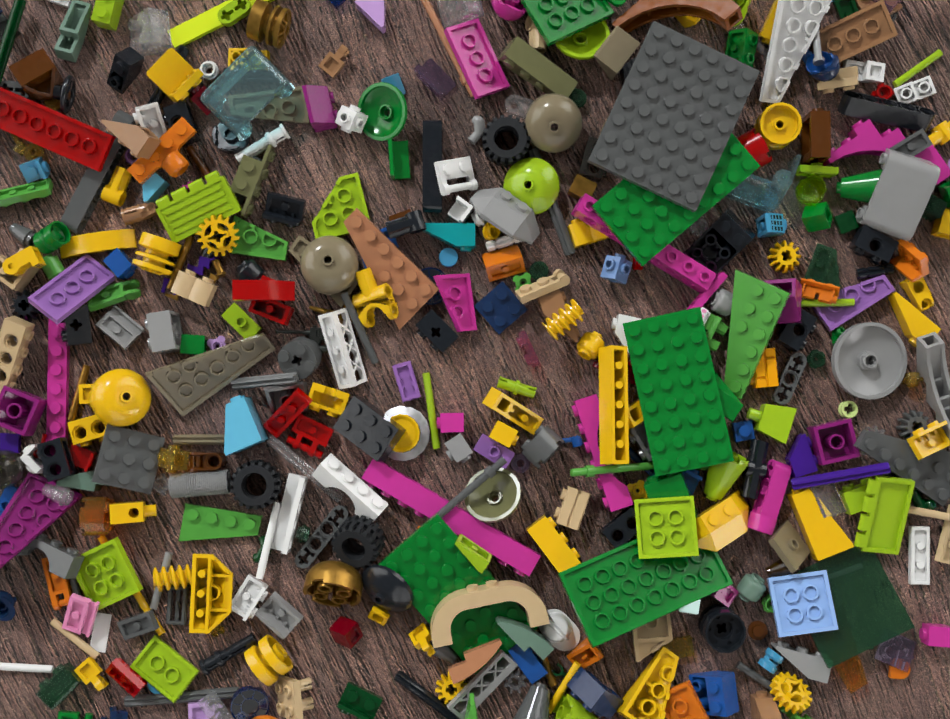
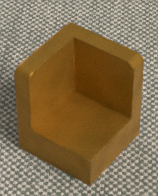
M577 174L567 195L577 200L585 193L592 197L597 183Z

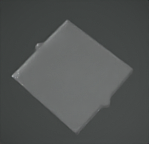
M835 483L811 487L823 518L836 517L838 514L847 511Z

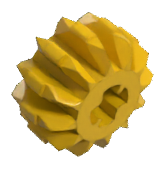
M783 240L781 244L777 242L774 244V248L769 249V252L773 254L767 256V259L773 260L769 266L776 265V272L781 269L782 273H787L788 270H795L794 266L800 264L796 259L801 258L802 255L796 254L799 248L793 249L794 242H790L787 245L786 240ZM784 253L786 254V255H785L786 260H783V255H782V254H784Z
M448 671V677L442 673V680L436 681L439 687L435 688V692L440 693L438 695L439 700L445 697L444 704H448V701L452 700L467 683H463L464 679L453 684ZM450 684H453L454 691L450 690Z

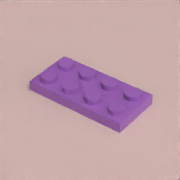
M85 254L30 295L28 302L58 325L115 280V275L90 255Z

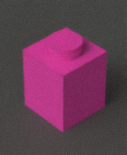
M440 413V417H437V429H441V433L464 432V413Z
M922 623V628L919 630V637L922 643L928 646L950 648L949 626L945 624Z

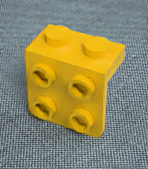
M169 48L147 70L146 75L173 102H178L179 100L183 101L189 95L187 91L192 86L195 88L201 83L203 73L198 68L194 69L175 49Z

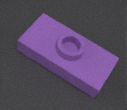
M411 361L393 365L392 368L402 402L421 398Z
M485 434L481 435L473 448L474 451L494 463L503 456L507 461L502 466L505 469L515 455L513 451Z

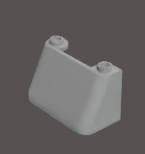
M886 148L885 153L883 152L879 158V164H881V169H883L868 205H864L857 210L856 220L860 224L909 241L915 233L939 179L941 170L939 166L931 161Z

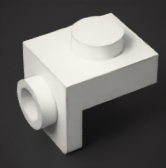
M37 444L26 446L22 451L23 455L20 457L26 464V469L33 474L43 473L42 469L44 468L42 461L33 456L34 451L38 449Z

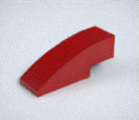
M232 280V300L256 302L295 301V281Z

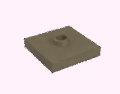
M788 520L782 522L768 540L791 573L797 571L811 552Z

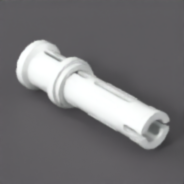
M281 123L278 128L271 132H266L263 138L234 154L240 164L243 155L253 158L266 150L268 144L275 148L279 142L291 137Z

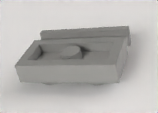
M114 305V308L108 311L96 323V327L126 351L139 338L141 333L145 332V329L118 306Z

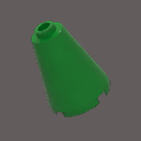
M883 169L841 178L840 182L836 183V193H840L842 198L869 203Z

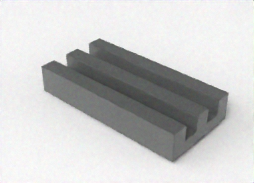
M172 585L170 591H168L166 624L186 625L189 585H187L186 589L179 585L178 590H176L175 620H172L173 591L175 590ZM181 590H183L182 617L181 621H179Z

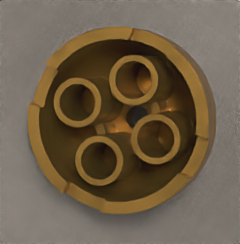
M328 560L317 563L308 571L303 593L304 595L309 594L312 596V601L321 605L341 608V604H350L353 607L361 601L363 581L360 573L353 566L341 561ZM333 591L332 599L330 601L328 599V595L330 592Z

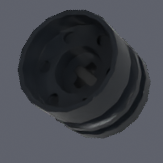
M723 604L708 606L698 619L700 634L714 650L720 653H731L743 645L746 638L745 624L730 607L728 608Z

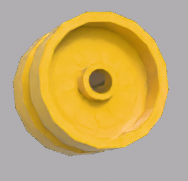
M784 102L774 103L768 106L756 119L753 127L756 129L754 133H760L770 150H780L788 146L800 134L802 119L798 110L792 105Z
M269 634L258 641V646L253 645L244 652L248 666L266 686H271L279 679V674L285 675L293 668L292 661L286 650Z

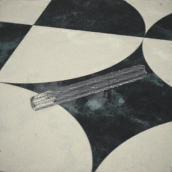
M273 435L268 438L266 443L333 500L336 502L341 501L344 494L335 487L325 488L312 476L315 471L314 468Z

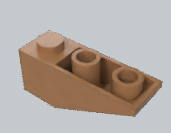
M101 120V123L107 127L106 131L118 138L117 141L129 148V153L138 159L140 157L150 159L161 142L150 129L132 124Z
M560 289L538 297L537 301L543 316L553 320L551 314L556 313L559 315V308L565 311L564 302H567L564 291L560 292ZM569 324L571 330L568 331L564 328V334L574 344L578 343V338H580L578 328L573 327V324Z

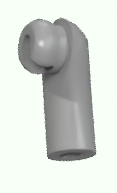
M478 115L472 118L474 132L468 137V140L473 145L480 140L484 129H486L484 118Z

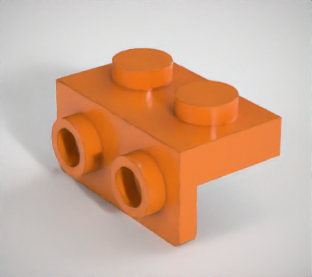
M902 239L898 240L899 256L891 259L890 264H893L894 268L911 282H915L928 275L929 258L926 253L919 251L912 242L910 243Z

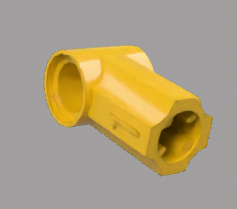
M116 166L109 184H106L102 190L101 199L118 207L124 204L127 196L126 189L132 177L127 169Z

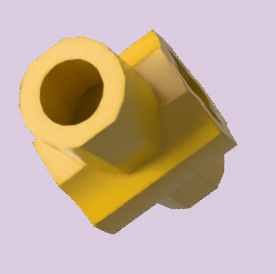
M945 120L930 130L931 134L928 137L934 147L937 144L942 146L950 140V121L947 122Z

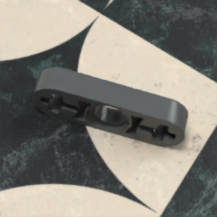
M793 353L788 357L778 379L779 386H775L772 392L774 403L785 405L791 400L807 364V359L802 353ZM799 357L801 364L796 365L794 369L798 370V372L788 370V368H793L795 365L793 358ZM787 373L794 376L792 384H787L784 381ZM782 385V386H784V387L790 388V390L786 389V390L784 391V393H783V395H784L786 398H785V399H781V400L779 401V396H777V393H782V392H783V389H784L783 387H780V386Z

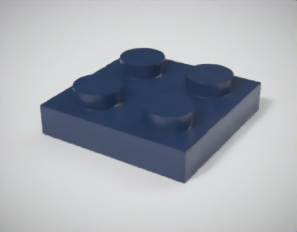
M503 281L474 305L476 310L498 335L528 310Z

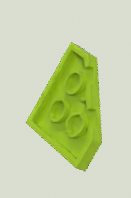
M358 172L338 178L333 190L321 206V210L312 221L315 239L329 235L337 237L348 235L349 232L344 221L356 208L370 220Z

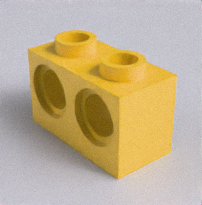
M96 415L67 423L73 445L85 447L92 445V441L99 439V442H102L105 430L103 432L99 431L98 427L102 421ZM82 428L86 430V436L84 438L80 435V431Z

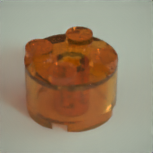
M108 496L83 497L81 502H85V505L80 507L79 514L80 530H84L81 533L82 536H107L111 530H114V524L110 525L109 505L114 503V499H110Z

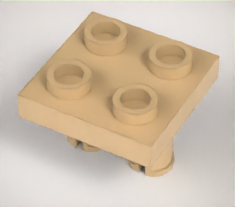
M284 675L279 676L275 683V692L278 698L276 709L279 716L286 719H303V711L314 708L313 704L310 705L314 703L312 697L304 699L301 697V691L312 689V685H308L312 683L310 677L297 680Z

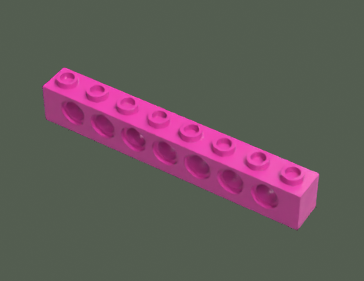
M585 193L577 202L571 215L624 246L591 208L598 200ZM669 244L648 261L699 293L707 291L716 276L715 272Z

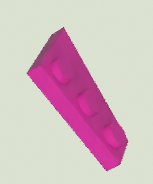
M470 273L433 276L456 331L477 330Z

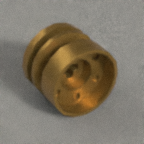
M256 0L247 21L246 34L248 39L257 42H263L265 39L267 45H273L278 49L282 48L290 31L291 10L288 8L282 9L279 5L273 9L270 2Z

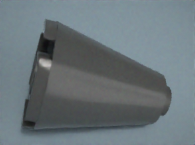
M536 682V685H531L513 719H549L550 690H547L548 685Z

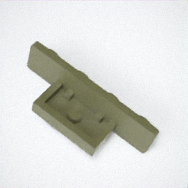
M270 144L267 146L262 161L243 155L232 182V191L247 197L240 214L243 218L247 219L249 215H252L255 208L253 204L255 198H258L262 191L261 183L263 180H266L269 173L267 169L269 163H272L275 159V148Z

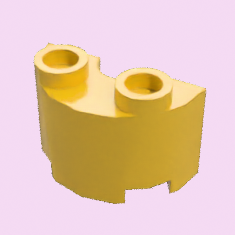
M313 382L308 395L313 401L309 404L308 409L317 412L323 409L328 411L327 415L338 418V415H341L345 410L350 394Z

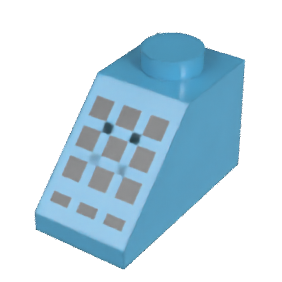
M764 213L755 220L758 238L781 236L787 230V221L783 219V214Z

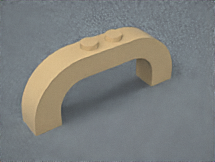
M489 580L483 585L470 584L464 589L448 594L436 606L430 622L433 648L453 644L451 624L455 616L464 610L514 601L525 608L530 628L550 624L548 613L540 596L530 586L522 582L513 580L497 582V580Z

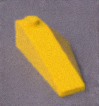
M662 646L624 695V702L616 712L626 719H664L667 700L670 698L669 691L675 677L679 657Z

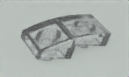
M215 690L197 702L208 719H234Z

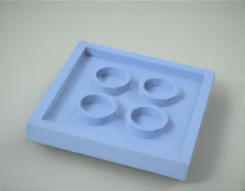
M827 570L767 578L778 637L838 630Z

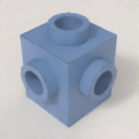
M622 254L606 255L600 277L610 282L626 284L632 262L626 260V256Z

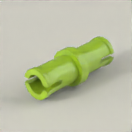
M502 376L499 377L496 388L512 392L513 395L520 394L531 399L534 398L537 387L520 383L521 381L519 380L513 381Z

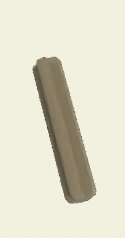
M225 434L173 435V444L224 445Z

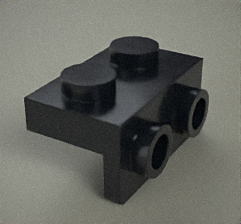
M269 191L262 218L267 219L271 223L281 222L285 223L288 227H297L303 222L306 200Z

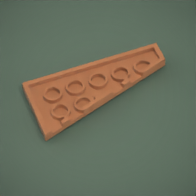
M356 208L344 221V224L366 267L371 268L377 286L388 283L391 286L399 311V315L394 321L398 329L401 330L439 289L379 228Z

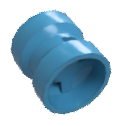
M768 647L765 651V656L760 658L757 663L774 675L778 664H782L785 658Z

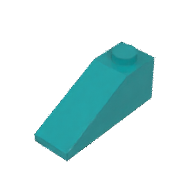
M425 223L427 229L422 232L456 249H460L461 252H471V249H475V223Z

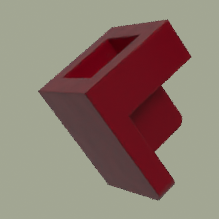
M340 616L329 628L334 641L350 649L363 637L358 622L344 616Z

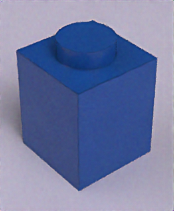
M116 248L103 260L111 271L123 280L130 278L135 273L134 270L138 268L132 263L127 254L119 248Z

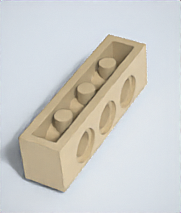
M16 316L4 318L0 330V393L4 385L17 388L16 381L23 370L22 363L28 355V345L34 336L33 329L35 324ZM14 336L17 338L18 343L15 342Z

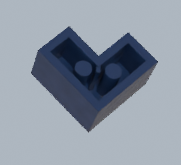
M583 667L578 669L567 684L572 690L571 695L579 701L581 699L584 702L583 707L591 713L594 712L600 718L604 716L611 719L624 702L616 692L602 684L590 671Z

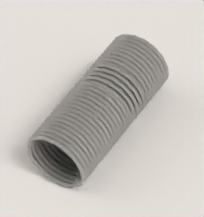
M228 469L170 474L168 480L169 494L171 498L230 494V489L232 488V485H230V481H232L231 474Z

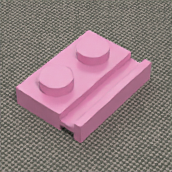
M73 593L68 602L62 629L79 635L82 633L89 637L93 630L100 602H93L90 598Z

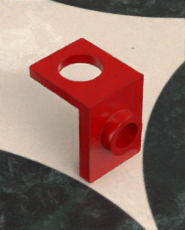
M71 444L70 451L74 465L84 469L85 472L90 471L97 453Z

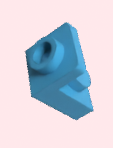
M42 157L19 165L27 184L41 178L46 179L50 175V166Z

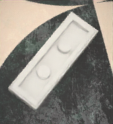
M908 526V584L930 585V526Z

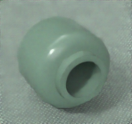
M756 573L745 574L737 585V590L740 593L739 597L747 603L749 601L757 602L766 591L765 580Z

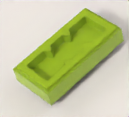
M822 163L800 164L795 168L796 176L833 178L839 172V167L823 166Z
M235 302L221 315L244 339L257 335L262 330Z

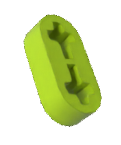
M233 0L218 11V19L223 26H233L250 14L252 5L249 0ZM243 3L246 9L240 8L239 4ZM226 13H227V14L229 15V17H230V19H229L228 21H227V19H224V18H225V17H224V14H226Z

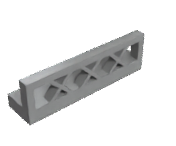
M501 649L446 705L447 708L460 719H464L469 694L474 693L477 708L518 666L517 662L511 654H506Z

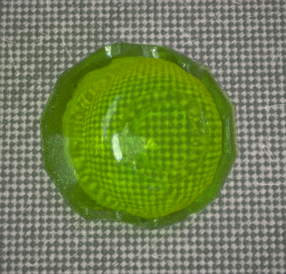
M810 175L808 178L800 180L795 189L796 199L803 205L813 206L822 201L827 191L826 182L821 177Z

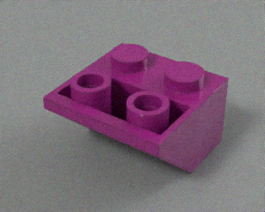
M796 278L765 280L764 282L791 293L777 324L800 323L802 285Z

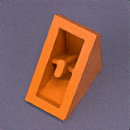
M585 638L566 657L572 664L574 661H577L581 664L580 667L586 668L601 660L604 655L597 646L592 648L588 638Z

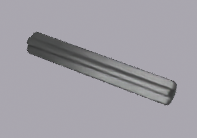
M296 372L235 378L231 381V385L234 390L296 384L299 381V377Z

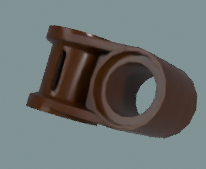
M188 452L190 456V468H188V471L218 470L225 467L227 463L226 456L220 452ZM214 456L219 458L218 466H215L212 462Z

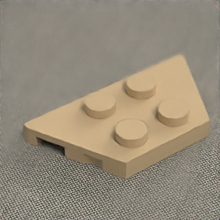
M670 613L632 630L635 662H640L643 658L673 640Z

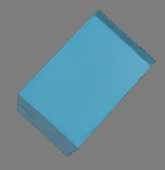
M156 172L142 185L143 202L145 203L155 202L170 185Z

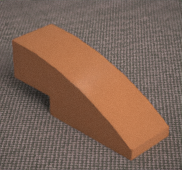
M500 638L464 651L465 660L448 666L453 684L466 679L484 666L501 646Z

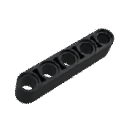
M844 91L837 111L843 115L865 120L870 119L874 122L913 131H919L923 128L925 132H928L936 114L933 110L854 91Z
M423 120V213H442V195L434 167L435 162L442 161V120Z

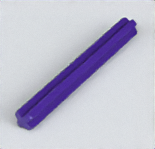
M885 462L791 479V486L793 490L873 477L891 473L889 463Z

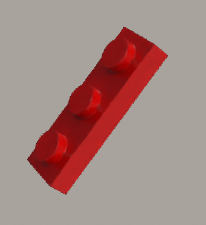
M298 387L262 426L274 437L278 438L313 400Z

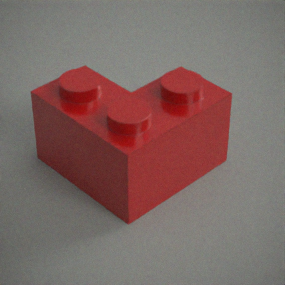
M262 275V277H261L260 280H274V279ZM252 301L248 309L251 313L287 327L295 310L277 301Z

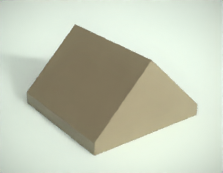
M616 26L593 56L609 79L613 80L640 43L622 28Z

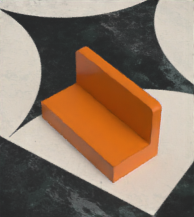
M518 244L482 254L489 282L526 272L523 256Z

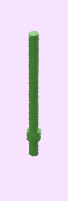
M653 462L597 467L586 465L584 468L570 469L571 477L584 475L586 477H594L595 474L654 469Z

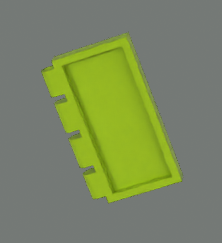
M215 170L204 176L207 184H205L202 178H199L188 184L190 192H188L185 186L172 192L173 201L169 195L155 201L158 206L155 210L171 241L177 243L201 231L202 229L199 225L205 224V218L211 220L210 218L213 214L216 219L220 214L225 219L242 211L225 175L220 176L219 172Z
M879 475L875 476L874 479H868L866 493L871 495L864 496L862 511L867 512V514H860L857 529L863 532H856L854 546L859 547L864 552L899 555L915 486L914 480Z

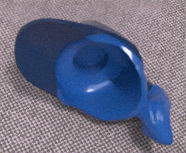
M807 50L806 54L802 56V60L806 64L810 76L822 82L830 81L837 76L840 69L839 57L837 55L822 51L825 63L815 66L813 65L814 53L812 54L810 50Z

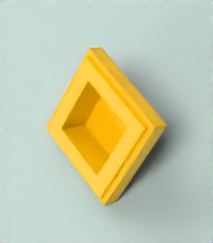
M373 606L368 615L369 619L382 626H385L390 617L388 611L380 606Z

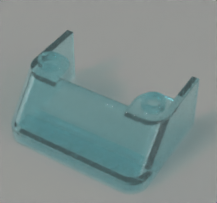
M798 154L791 159L787 170L777 171L773 175L772 181L751 174L725 197L766 212L776 210L793 182L802 155Z

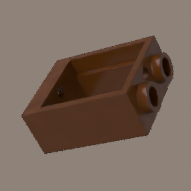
M814 108L802 118V128L800 131L801 165L824 163L831 157L830 111H824L823 108Z

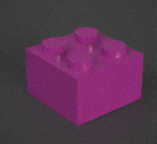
M851 418L838 419L807 427L808 435L812 442L813 455L816 456L818 465H827L860 457L859 449L853 446L856 442V436Z

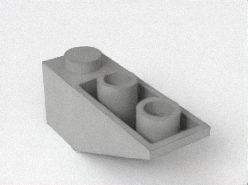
M779 640L778 643L771 642L770 645L808 679L828 683L833 660L827 657V653L817 650L815 653L808 652V648L798 645L796 648L789 647V643Z

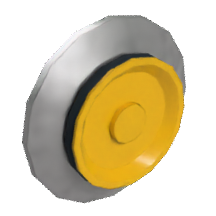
M407 406L394 407L385 412L387 416L406 429L388 457L393 460L407 461L416 458L424 452L429 443L430 429L422 413Z

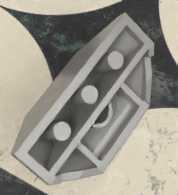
M502 187L478 190L469 200L480 217L512 239L532 245L540 234L533 209Z

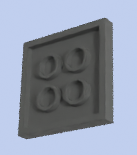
M107 424L91 482L151 495L165 438Z

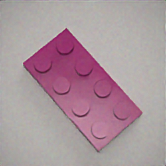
M479 18L447 27L444 30L445 36L475 100L508 89L510 85Z

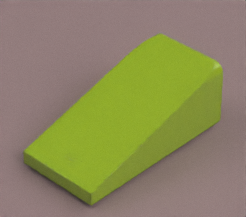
M459 534L455 545L482 574L489 565L492 554L464 535Z

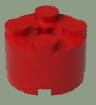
M752 128L737 137V139L760 165L758 169L772 162L773 159L772 156L768 158L767 152L770 150L759 132L755 134L756 129Z

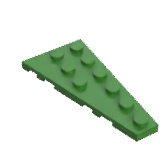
M735 270L724 383L737 398L743 399L791 293L744 272Z

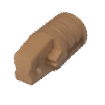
M154 202L123 208L121 209L123 222L128 226L158 215L155 210L157 206Z

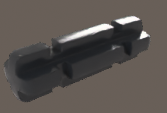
M886 264L884 266L867 267L866 269L860 268L855 273L857 279H864L884 274H894L895 269L893 264Z

